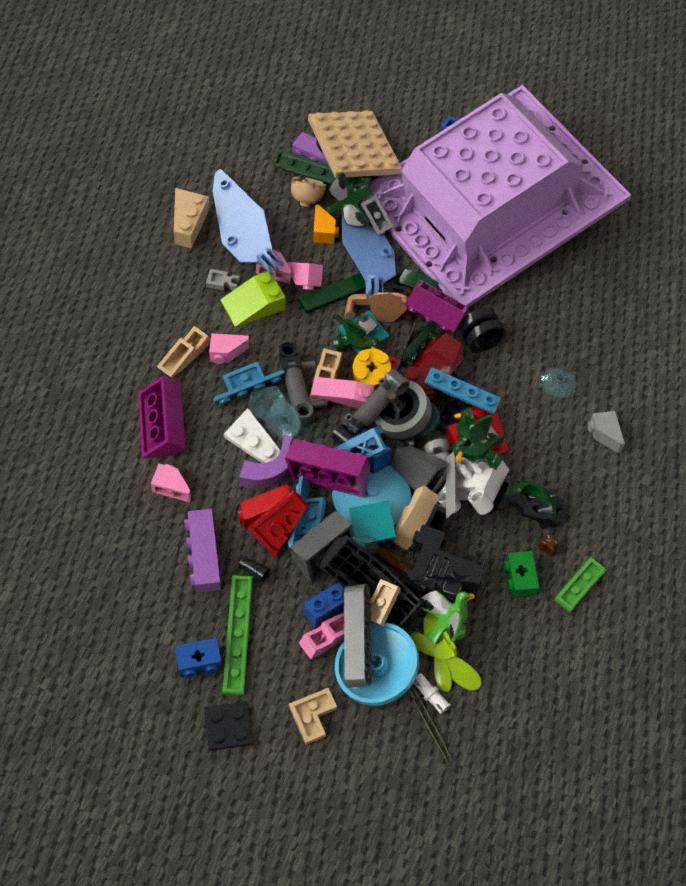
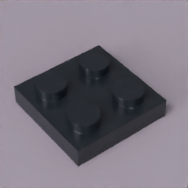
M247 701L204 707L209 751L252 745Z

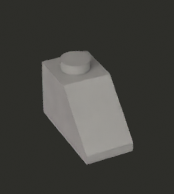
M374 194L359 203L378 235L393 227L377 195Z
M615 411L593 413L591 420L588 422L589 432L593 433L595 440L613 451L621 453L625 442Z

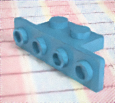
M258 362L227 373L222 378L228 392L215 396L213 403L219 402L222 405L229 402L233 396L240 398L248 394L247 391L251 389L257 391L264 388L266 383L271 382L275 384L282 380L281 377L284 376L285 371L283 369L264 377Z
M435 368L430 369L424 382L428 386L491 414L495 413L501 400L496 395Z
M304 476L299 477L296 492L308 506L291 531V536L288 538L289 548L295 541L300 540L310 529L315 528L324 520L326 500L324 497L309 498L310 484Z

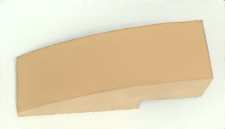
M194 326L184 339L180 338L157 367L173 378L206 349L211 339Z
M324 348L315 377L336 379L343 356L342 353ZM310 392L309 401L322 400L321 398L311 396Z
M426 486L415 489L409 505L404 507L395 528L396 540H392V542L402 549L408 550L413 543L412 539L415 531H420L422 524H426L440 496Z

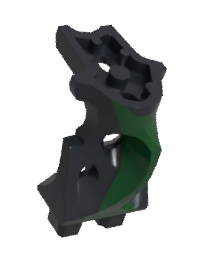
M505 477L493 501V508L487 514H492L497 510H504L508 506H514L521 511V516L537 521L541 529H545L549 525L557 527L562 524L563 517L557 514L556 511L559 512L563 508L564 500L557 497V489L542 488L529 480L515 481ZM520 496H526L527 501H522Z

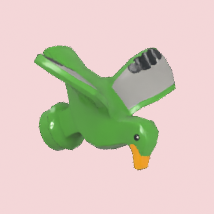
M437 590L420 598L424 602L422 610L434 614L438 618L436 626L427 634L433 643L436 644L444 632H448L451 642L465 637L466 627L463 622L468 616L467 602L475 598L474 594L460 592L457 594L454 604L450 603Z

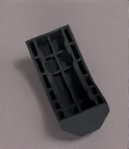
M346 535L337 539L325 552L320 564L321 570L344 587L368 584L371 598L380 579L401 588L385 623L394 624L401 629H405L420 614L424 602L381 561Z

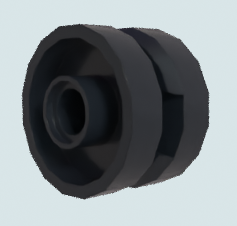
M482 307L469 313L462 319L458 327L473 353H480L494 348L506 335V329L501 321H499L493 308Z

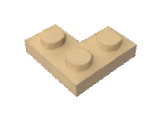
M380 579L371 598V622L382 627L384 626L401 590L400 587Z
M329 688L289 703V709L305 745L326 737L318 717L337 710V705Z

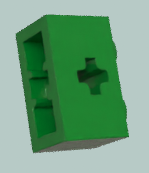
M532 551L508 553L506 561H503L504 573H508L509 579H507L506 584L508 592L511 591L512 598L537 596L539 583Z

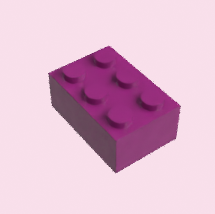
M422 280L415 286L405 304L409 306L408 309L416 314L418 312L423 314L427 321L431 323L437 322L447 332L455 331L468 309V306Z

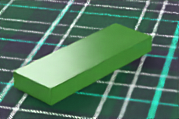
M590 557L555 597L554 601L571 613L607 569Z

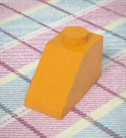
M315 205L313 243L334 244L335 238H338L339 227H335L336 219L320 205Z

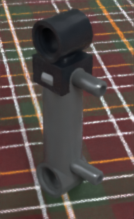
M286 341L279 346V362L281 363V370L284 369L285 371L283 379L285 378L294 415V423L299 427H308L313 421V409L325 407L326 401L325 399L309 401L302 370L315 368L316 363L315 361L301 363L300 356L297 355L296 344Z
M396 369L390 370L384 378L379 380L380 386L354 414L350 412V414L345 416V419L342 421L344 424L339 425L333 431L331 438L338 445H341L358 433L370 430L368 426L391 403L388 395L392 392L396 396L402 395L408 389L410 381Z

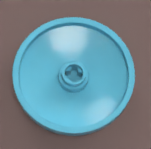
M390 465L375 474L369 472L365 498L335 490L332 492L334 510L351 524L349 508L389 501L395 528L404 507L408 506L411 501L409 484Z
M371 623V685L348 688L346 686L344 675V641L339 647L335 658V675L340 687L351 699L364 705L379 706L397 700L409 690L418 674L419 654L411 637L400 627L390 623H385L383 627Z

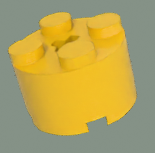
M378 349L360 351L353 362L355 380L375 386L374 391L380 386L379 380L384 378L391 370L388 355Z

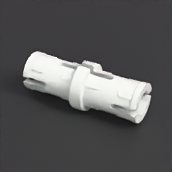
M422 673L416 677L413 684L424 695L423 698L426 701L429 700L439 713L443 714L447 707L451 706L450 703L438 692L439 689L436 686L433 687Z

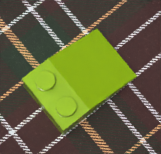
M267 271L253 276L223 297L221 302L236 328L285 310L286 297L274 276Z

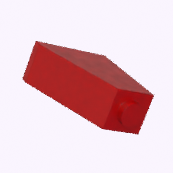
M288 484L240 503L241 511H237L239 523H243L244 529H248L251 523L290 493Z

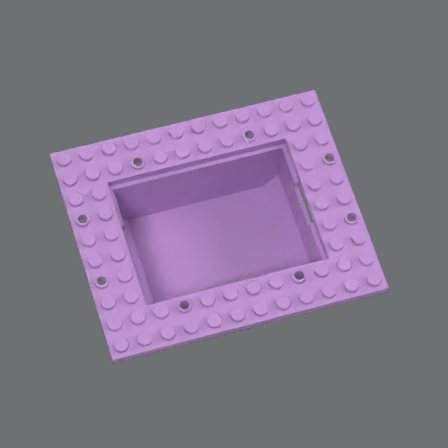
M523 85L509 94L500 93L414 148L410 157L400 163L402 167L401 174L381 175L373 180L369 187L372 194L377 195L393 224V227L388 229V232L426 276L439 282L438 289L468 307L631 199V194ZM426 217H427V218L430 220V222L438 229V231L445 237V241H444V240L442 239V237L434 230V228L426 221V219H425Z

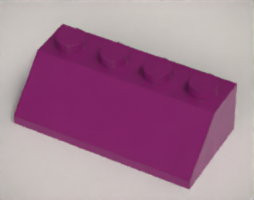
M162 376L138 392L143 459L175 456L186 449L181 383Z
M293 440L285 456L292 479L299 481V477L304 476L311 485L365 498L370 472L367 456L361 453L347 452L343 449L330 448L323 444L310 443L307 440Z

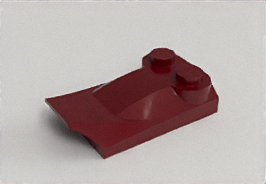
M444 333L429 343L414 363L404 371L403 376L409 381L418 384L424 390L431 403L440 390L424 383L430 369L435 368L452 376L463 362V344L447 333Z

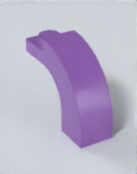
M285 434L278 456L270 462L255 463L244 460L239 476V485L258 489L276 485L290 474L285 456L293 442V436Z

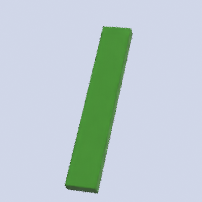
M232 575L223 695L244 696L253 576Z

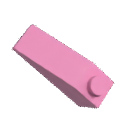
M314 377L311 396L359 409L374 393L375 386L358 381Z

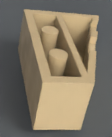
M175 188V244L188 248L193 247L209 211L208 196Z

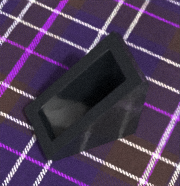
M436 503L426 526L446 533L453 514L446 519V508Z

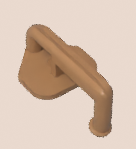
M388 292L370 294L368 299L366 294H354L348 297L344 317L349 320L355 317L353 312L355 305H370L372 316L377 321L394 322L407 310L408 306L405 304L408 298L400 293Z

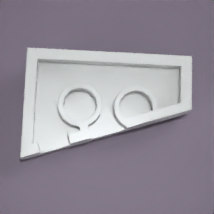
M248 408L224 433V438L261 463L274 460L280 452V449Z

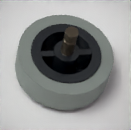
M410 381L408 389L402 395L396 396L393 392L388 395L391 403L374 420L377 426L381 425L383 433L388 437L407 439L417 435L426 427L431 417V403L424 390L415 382Z

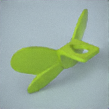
M428 613L423 622L424 635L414 632L411 634V639L418 651L434 657V676L438 687L442 691L449 692L452 680H454L458 685L467 690L479 689L481 686L479 674L465 661L456 657L457 648L450 641L448 633L444 632L436 644L428 638L427 634L436 626L438 621L436 615Z

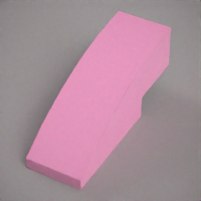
M344 612L322 622L320 627L303 635L299 644L310 659L323 654L344 640Z

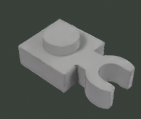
M210 269L206 287L224 290L225 287H228L230 290H235L237 284L233 282L239 283L240 277L237 275L229 277L228 272Z

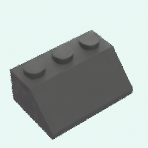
M336 511L330 516L325 517L320 524L310 529L305 536L295 541L290 547L294 562L311 584L325 574L320 568L321 561L325 552L337 539L347 535L355 541L352 524Z

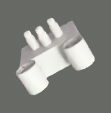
M461 458L460 462L455 460L456 511L454 513L461 508L460 500H469L480 515L487 514L492 510L493 501L509 471L503 460L497 470L490 469L489 465L483 461L472 463L465 458ZM445 483L443 489L437 495L440 496L438 503L446 508Z

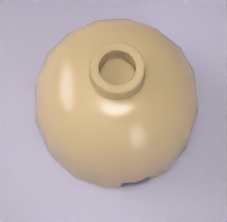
M300 177L292 178L291 193L297 201H300V205L310 207V204H316L323 198L326 184H323L322 181L305 178V180L301 181Z

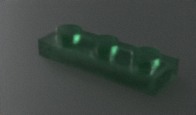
M429 322L406 348L402 355L401 366L407 368L411 363H414L419 353H422L428 346V343L436 338V323Z

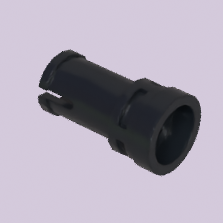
M244 556L239 562V568L251 573L260 582H264L270 573L269 567L258 564L247 556Z

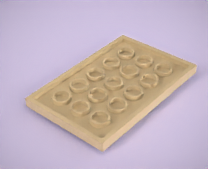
M372 111L318 112L308 115V121L335 178L341 172L346 177L401 174L402 167Z

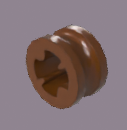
M548 535L543 536L542 541L538 543L539 549L548 555H553L559 546L557 541Z

